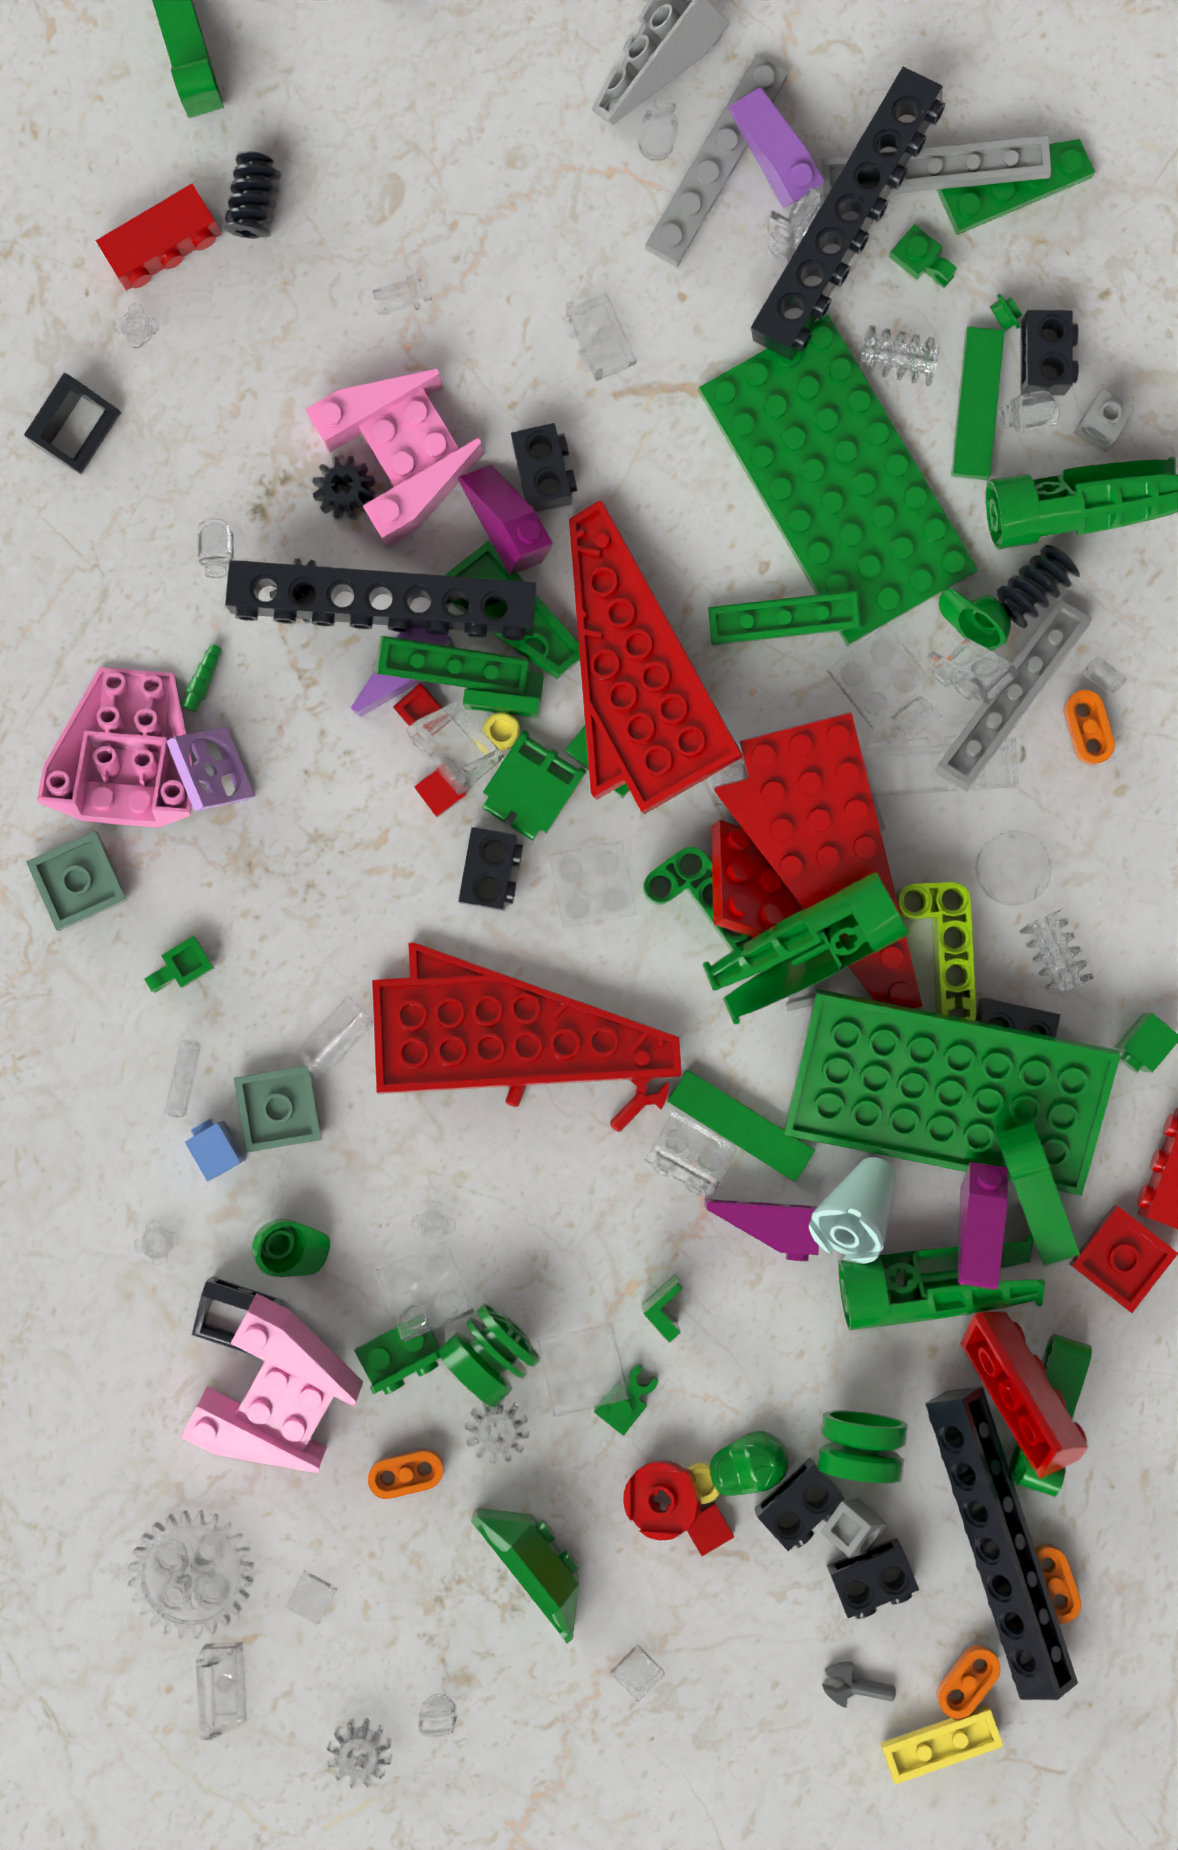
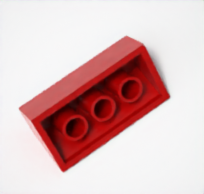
M1006 1311L979 1312L974 1314L960 1345L1039 1479L1080 1460L1088 1448L1085 1432L1077 1422L1072 1421L1066 1411V1403L1058 1389L1052 1388L1045 1376L1046 1372L1042 1361L1037 1355H1032L1026 1345L1025 1335L1020 1325L1015 1321L1012 1322Z

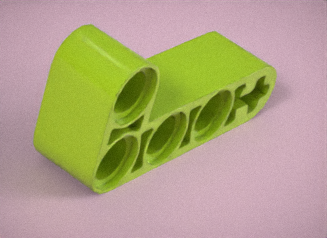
M956 882L918 883L903 887L896 893L901 917L910 920H932L936 1013L948 1015V1010L955 1008V997L946 998V992L957 993L964 991V997H956L957 1009L964 1010V1017L959 1018L975 1021L977 1012L971 897L969 891L965 886ZM946 890L954 891L959 897V905L954 911L948 910L942 903V895ZM910 891L917 893L921 898V908L917 912L909 911L904 905V897ZM949 927L955 928L961 935V942L955 949L950 948L944 942V933ZM951 965H956L963 973V979L958 986H952L946 980V971Z

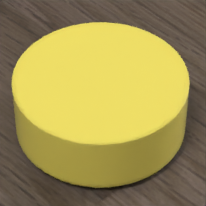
M506 712L492 714L487 718L483 726L485 741L491 748L498 751L511 749L521 734L517 719Z
M696 1463L688 1468L695 1475L696 1483L700 1490L701 1504L712 1502L719 1495V1492L713 1486L709 1469L710 1464Z

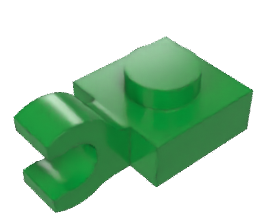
M915 224L890 251L889 258L916 280L925 272L943 288L954 278L953 273L957 270L950 261L938 257L942 252L943 246Z
M192 936L162 954L161 957L165 961L166 966L147 976L144 980L151 992L154 991L156 993L175 979L179 986L184 988L215 968L197 938Z

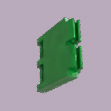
M523 730L484 789L483 794L488 796V799L482 806V809L504 823L511 812H513L517 816L512 822L511 827L533 841L540 830L547 834L587 770L582 767L579 769L575 768L558 757L559 752L553 748L550 751L530 739V733ZM524 744L534 749L546 758L542 760L541 758L537 757L536 755L523 747ZM554 762L561 768L565 769L566 771L574 775V777H568L555 767L551 766L552 763Z

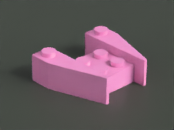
M437 369L337 390L305 409L312 425L329 453L362 434L393 486L389 491L363 505L367 517L386 548L419 529L459 483V476L467 474L483 455L482 444L479 438L459 449L430 401L428 395L443 387L440 373Z
M256 1293L231 1344L264 1360L241 1403L207 1386L181 1438L214 1455L317 1473L327 1447L310 1438L332 1398L336 1397L354 1406L363 1381L291 1310Z

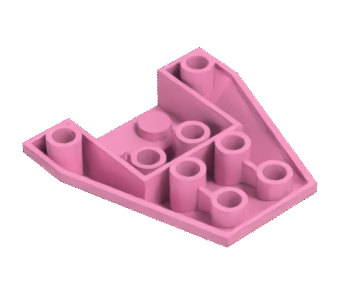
M99 667L43 766L37 798L38 803L81 821L159 828L191 816V801L166 742L174 736L187 734L174 673ZM189 752L190 765L192 766L191 753Z

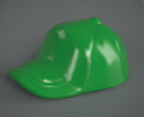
M946 588L941 593L938 605L942 616L970 644L985 651H994L1001 645L1006 644L1011 632V620L1004 606L995 597L983 595L970 600L952 588Z
M277 1219L264 1224L255 1234L252 1243V1253L258 1268L266 1275L273 1277L315 1274L323 1267L330 1249V1239L326 1234L290 1219Z
M765 1431L752 1432L722 1448L713 1456L709 1466L711 1480L715 1489L720 1494L726 1496L763 1492L773 1488L783 1480L788 1470L789 1458L784 1445L777 1437Z

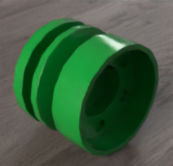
M484 1303L477 1310V1313L485 1325L472 1317L466 1322L475 1338L471 1341L466 1336L456 1332L439 1349L438 1354L448 1369L470 1392L488 1406L495 1408L513 1388L504 1373L508 1370L515 1376L523 1379L527 1375V1371L519 1359L534 1368L541 1358L532 1347L527 1335L509 1317L500 1314Z

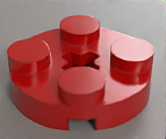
M656 1460L638 1469L629 1479L624 1489L623 1504L629 1520H633L635 1525L641 1529L639 1532L650 1539L666 1541L678 1537L693 1526L700 1512L701 1495L695 1475L691 1470L683 1468L672 1461ZM661 1490L665 1491L666 1495L671 1499V1503L666 1506V1510L660 1509V1503L653 1500V1496L660 1494Z

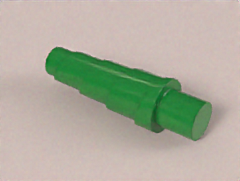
M214 644L209 645L201 663L198 665L195 675L192 676L189 686L186 687L185 692L187 696L182 705L183 708L196 712L201 700H205L222 651L221 647Z

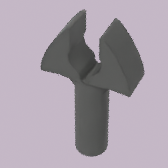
M851 1661L837 1663L825 1669L827 1676L841 1677L846 1682V1684L839 1688L822 1684L824 1692L835 1703L844 1708H847V1699L855 1694L886 1701H893L895 1699V1686L856 1678L853 1674L854 1665Z

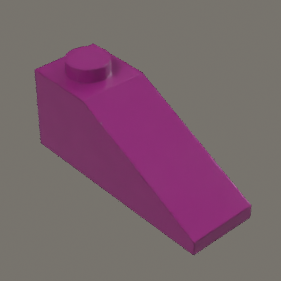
M492 465L459 476L458 481L508 574L512 575L542 563L553 542L536 511Z
M975 1162L969 1163L960 1187L959 1284L997 1290L1008 1202V1168Z
M705 1199L704 1207L706 1210L776 1251L786 1253L787 1260L809 1261V1255H819V1245L809 1231L812 1214L818 1206Z

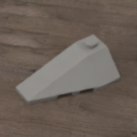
M649 0L638 18L643 23L635 39H627L623 47L626 57L620 67L611 71L592 111L614 125L706 55L710 48L719 42L722 32L729 24L708 0Z

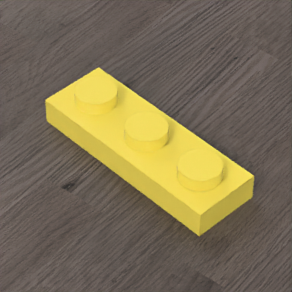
M988 1705L975 1709L965 1718H949L880 1743L895 1785L1004 1747Z

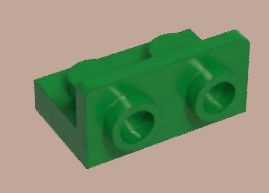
M421 1312L355 1348L354 1352L372 1384L370 1386L372 1393L376 1394L383 1390L384 1394L388 1395L404 1386L403 1378L417 1372L418 1376L421 1377L437 1368L439 1364L436 1360L440 1359L438 1351L441 1347Z

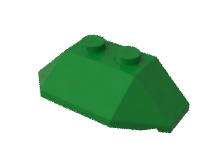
M478 1508L472 1514L471 1523L496 1552L566 1643L570 1642L574 1634L579 1589V1573L577 1571L580 1569L574 1556L568 1550H565L563 1553L553 1542L556 1539L555 1533L543 1519L538 1522L532 1514Z

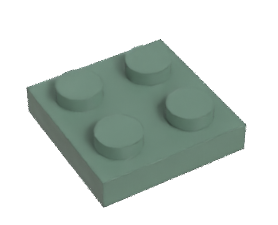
M93 831L26 861L57 931H61L128 901L101 836L97 831Z
M311 1065L234 1077L246 1153L323 1139Z

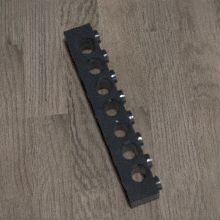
M904 66L901 68L753 322L751 333L754 342L791 361L798 350L803 352L806 349L813 334V331L810 329L817 318L822 320L826 315L832 301L829 297L835 286L841 287L847 279L851 266L848 264L855 253L860 255L864 250L870 236L867 231L873 221L879 222L888 207L889 201L886 200L893 188L898 190L903 183L908 170L905 167L911 156L917 157L926 141V135L924 134L930 123L936 125L942 116L945 108V103L942 102L943 85ZM904 115H911L916 118L910 123L898 120ZM886 147H892L897 150L896 153L888 156L881 154L879 151ZM868 179L878 182L873 188H865L860 185ZM850 211L860 215L852 221L841 218L843 214ZM828 244H837L841 247L840 250L832 254L822 250ZM810 276H817L822 279L816 286H807L803 283ZM792 308H798L803 311L802 315L796 319H789L784 316Z
M229 560L225 606L231 614H235L236 619L244 621H257L258 616L273 617V621L283 624H294L296 619L312 620L311 623L313 625L323 627L334 626L335 622H349L350 627L356 629H372L373 624L388 625V630L395 632H410L411 627L426 628L427 633L434 635H447L449 630L464 631V635L468 637L484 638L487 637V633L502 634L504 639L520 641L525 639V635L533 636L537 588L536 582ZM273 586L277 588V594L272 600H259V593L264 587ZM304 589H312L316 592L315 598L308 604H300L296 601L298 593ZM341 592H350L354 595L352 603L346 607L335 605L334 600ZM378 595H389L392 598V603L388 608L378 610L372 606L373 600ZM418 597L427 598L431 602L429 608L421 613L410 609L412 601ZM455 600H463L468 603L469 608L462 615H453L448 611L449 605ZM492 603H501L506 606L507 611L500 618H492L487 615L486 609Z
M983 1386L945 1391L925 1403L1019 1698L1020 1700H1059L1076 1686L1078 1681Z

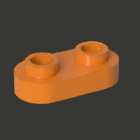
M1080 690L1075 692L1066 700L1063 708L1072 745L1080 761L1088 765H1098L1108 760L1115 748L1104 703L1101 697L1093 691ZM1082 704L1086 706L1088 710L1086 717H1081L1077 714V705ZM1089 740H1093L1098 744V751L1096 753H1091L1087 749V742Z
M419 1449L382 1458L372 1466L368 1474V1485L372 1493L382 1499H391L429 1490L441 1481L444 1473V1463L441 1456L431 1449ZM421 1462H428L432 1466V1471L424 1474L420 1472L418 1465ZM387 1470L393 1472L395 1480L390 1483L385 1482L381 1476L382 1472Z
M1039 1545L1035 1548L1039 1563L1041 1564L1044 1558H1052L1051 1567L1042 1569L1052 1603L1056 1595L1062 1594L1065 1596L1063 1604L1059 1606L1053 1605L1058 1622H1071L1078 1616L1081 1610V1599L1067 1558L1053 1545Z
M974 1645L966 1649L939 1684L936 1693L937 1701L947 1716L954 1719H962L969 1716L998 1680L1001 1666L995 1653L990 1648L983 1645ZM977 1659L985 1660V1665L982 1669L976 1670L972 1667L973 1662ZM955 1689L962 1691L959 1699L951 1700L949 1698L951 1691Z

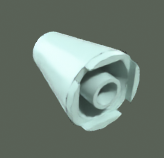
M879 1157L863 1159L813 1212L811 1222L809 1223V1231L816 1243L829 1254L836 1250L845 1255L844 1261L865 1264L875 1261L883 1250L896 1180L894 1169L885 1159Z

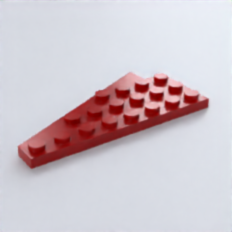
M599 500L569 519L590 791L592 796L598 800L626 783L640 811L643 814H647L744 756L602 500Z
M852 712L740 740L739 744L744 756L743 760L748 778L714 786V791L801 906L807 909L840 892L845 887L877 872L901 917ZM906 937L848 966L873 1000L914 1009L923 1007Z
M414 942L408 943L410 978L372 980L377 1094L682 1076L679 1037Z

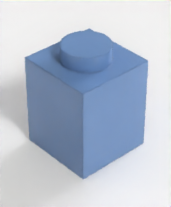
M209 1119L191 1130L194 1137L185 1141L207 1182L246 1160L224 1121L213 1124L212 1120Z

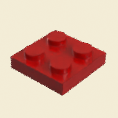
M1114 1205L1079 1250L1080 1255L1074 1257L1069 1265L1128 1312L1133 1313L1178 1255V1252L1121 1207Z

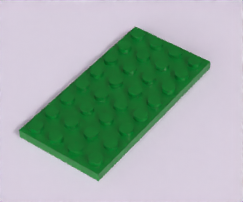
M827 314L822 320L818 319L814 322L810 329L813 331L808 346L803 352L798 350L792 361L767 348L700 386L698 392L815 593L819 595L859 591L862 629L839 632L848 647L942 593L946 588H951L972 576L978 569L830 316Z
M816 989L784 1126V1135L966 1172L970 1162L1007 1168L996 1133L1033 1121L1057 1190L1082 1196L1121 1054L1116 1049ZM1008 1171V1181L1013 1182Z

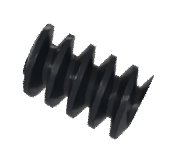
M243 151L238 153L235 158L238 166L233 170L235 180L230 186L233 195L228 199L230 210L225 214L228 224L223 229L232 235L244 238L270 237L271 230L262 226V223H272L274 217L272 214L264 211V209L276 207V201L267 197V194H277L279 187L269 181L279 180L282 174L279 170L272 167L274 161L269 156L258 152Z
M1045 545L1040 550V555H1034L1029 560V565H1023L1019 569V576L1013 575L1008 580V586H1001L997 590L998 601L1004 606L1010 619L1016 625L1025 629L1028 624L1023 615L1026 613L1034 619L1037 618L1039 614L1034 605L1037 603L1043 608H1047L1050 604L1045 595L1048 593L1058 598L1061 594L1056 585L1059 583L1069 588L1072 584L1067 574L1070 573L1080 577V573L1065 552L1052 545Z

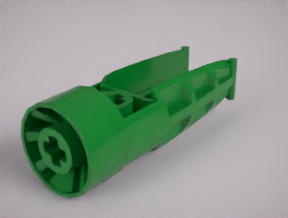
M1168 457V460H1137L1064 469L1062 475L1032 479L1029 474L991 479L986 484L985 505L992 542L996 549L1001 550L1036 544L1041 536L1076 531L1077 535L1090 534L1177 513L1178 474H1176V457Z
M874 872L845 887L840 892L793 914L765 930L714 964L710 965L709 962H704L703 968L713 991L735 984L770 968L724 996L723 1000L733 1023L739 1024L740 1016L757 1011L835 975L839 970L872 953L880 951L910 934L877 872Z
M1027 1236L1025 1242L1003 1243L1000 1269L1029 1263L1032 1255L1033 1237ZM959 1246L878 1255L875 1261L865 1264L851 1263L844 1260H839L838 1262L841 1299L849 1331L965 1316L1035 1301L1037 1306H1042L1046 1282L1044 1279L999 1281L997 1290L960 1285L958 1283Z

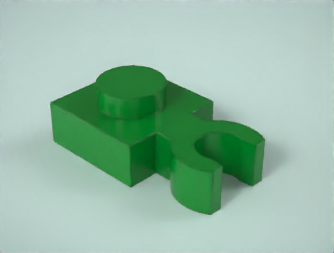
M639 1363L630 1370L627 1386L625 1387L616 1380L594 1409L596 1415L623 1436L647 1407V1403L640 1398L641 1395L652 1392L658 1384L656 1376H653L647 1384H640L637 1381V1375L643 1369Z

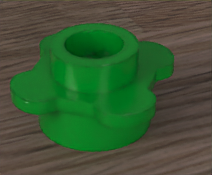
M999 293L996 295L998 301L989 306L1005 332L1013 326L1019 329L1020 323L1017 319L1022 316L1020 309L1011 296L1004 300Z

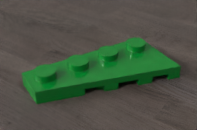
M1081 140L1049 144L1050 178L936 189L956 235L1091 179L1095 171Z
M489 540L444 575L524 581L518 573L508 574L493 544ZM537 595L533 636L525 635L524 640L515 641L502 638V634L492 633L556 679H559L580 661L578 641ZM455 600L451 603V605L463 613L469 608L468 603L463 600ZM492 603L486 609L487 615L492 618H500L507 611L506 606L501 603Z

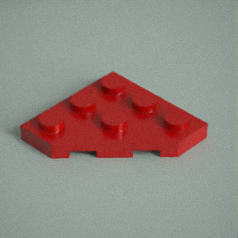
M722 820L711 826L714 925L756 937L765 930L804 909L742 827Z

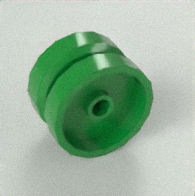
M826 1411L823 1413L821 1433L832 1443H827L819 1448L817 1468L831 1476L869 1483L900 1482L903 1477L904 1459L892 1450L900 1449L906 1445L908 1424L896 1418L867 1412Z

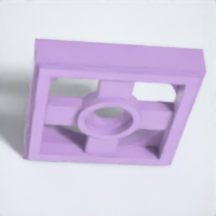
M227 727L174 736L166 741L195 812L244 802L255 797ZM212 741L216 743L223 760L216 761L211 757L205 742ZM191 747L196 757V762L192 766L189 760ZM205 764H209L213 768L214 776L207 774ZM230 775L235 787V791L231 796H227L221 782L222 776ZM198 781L208 786L210 792L204 789Z

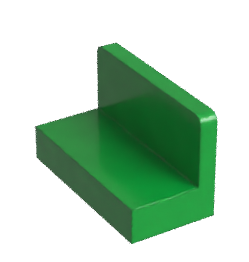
M528 671L525 696L471 688L464 689L462 704L464 709L491 713L506 712L515 716L539 718L544 675L539 672Z
M676 1274L642 1303L643 1314L669 1343L681 1333L678 1322L664 1307L683 1289L681 1280Z

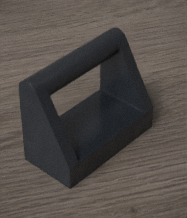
M64 372L24 433V436L35 447L82 475L118 419L121 411ZM82 397L104 412L72 459L54 447L52 442Z
M211 1277L205 1282L192 1335L250 1354L231 1344L235 1333L205 1324L212 1301L216 1300L247 1311L256 1293L281 1306L284 1300L216 1277Z

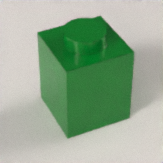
M1143 1013L1114 1048L1123 1054L1120 1057V1061L1135 1073H1138L1140 1070L1153 1073L1178 1043V1034L1153 1013Z

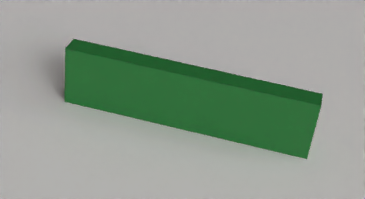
M967 327L965 330L951 477L988 480L990 478L1004 330Z
M858 590L708 607L711 645L713 646L862 629Z
M380 636L375 674L525 696L530 659Z
M689 1070L685 1071L667 1100L673 1106L794 1182L798 1180L816 1151L797 1138L784 1135L783 1129Z

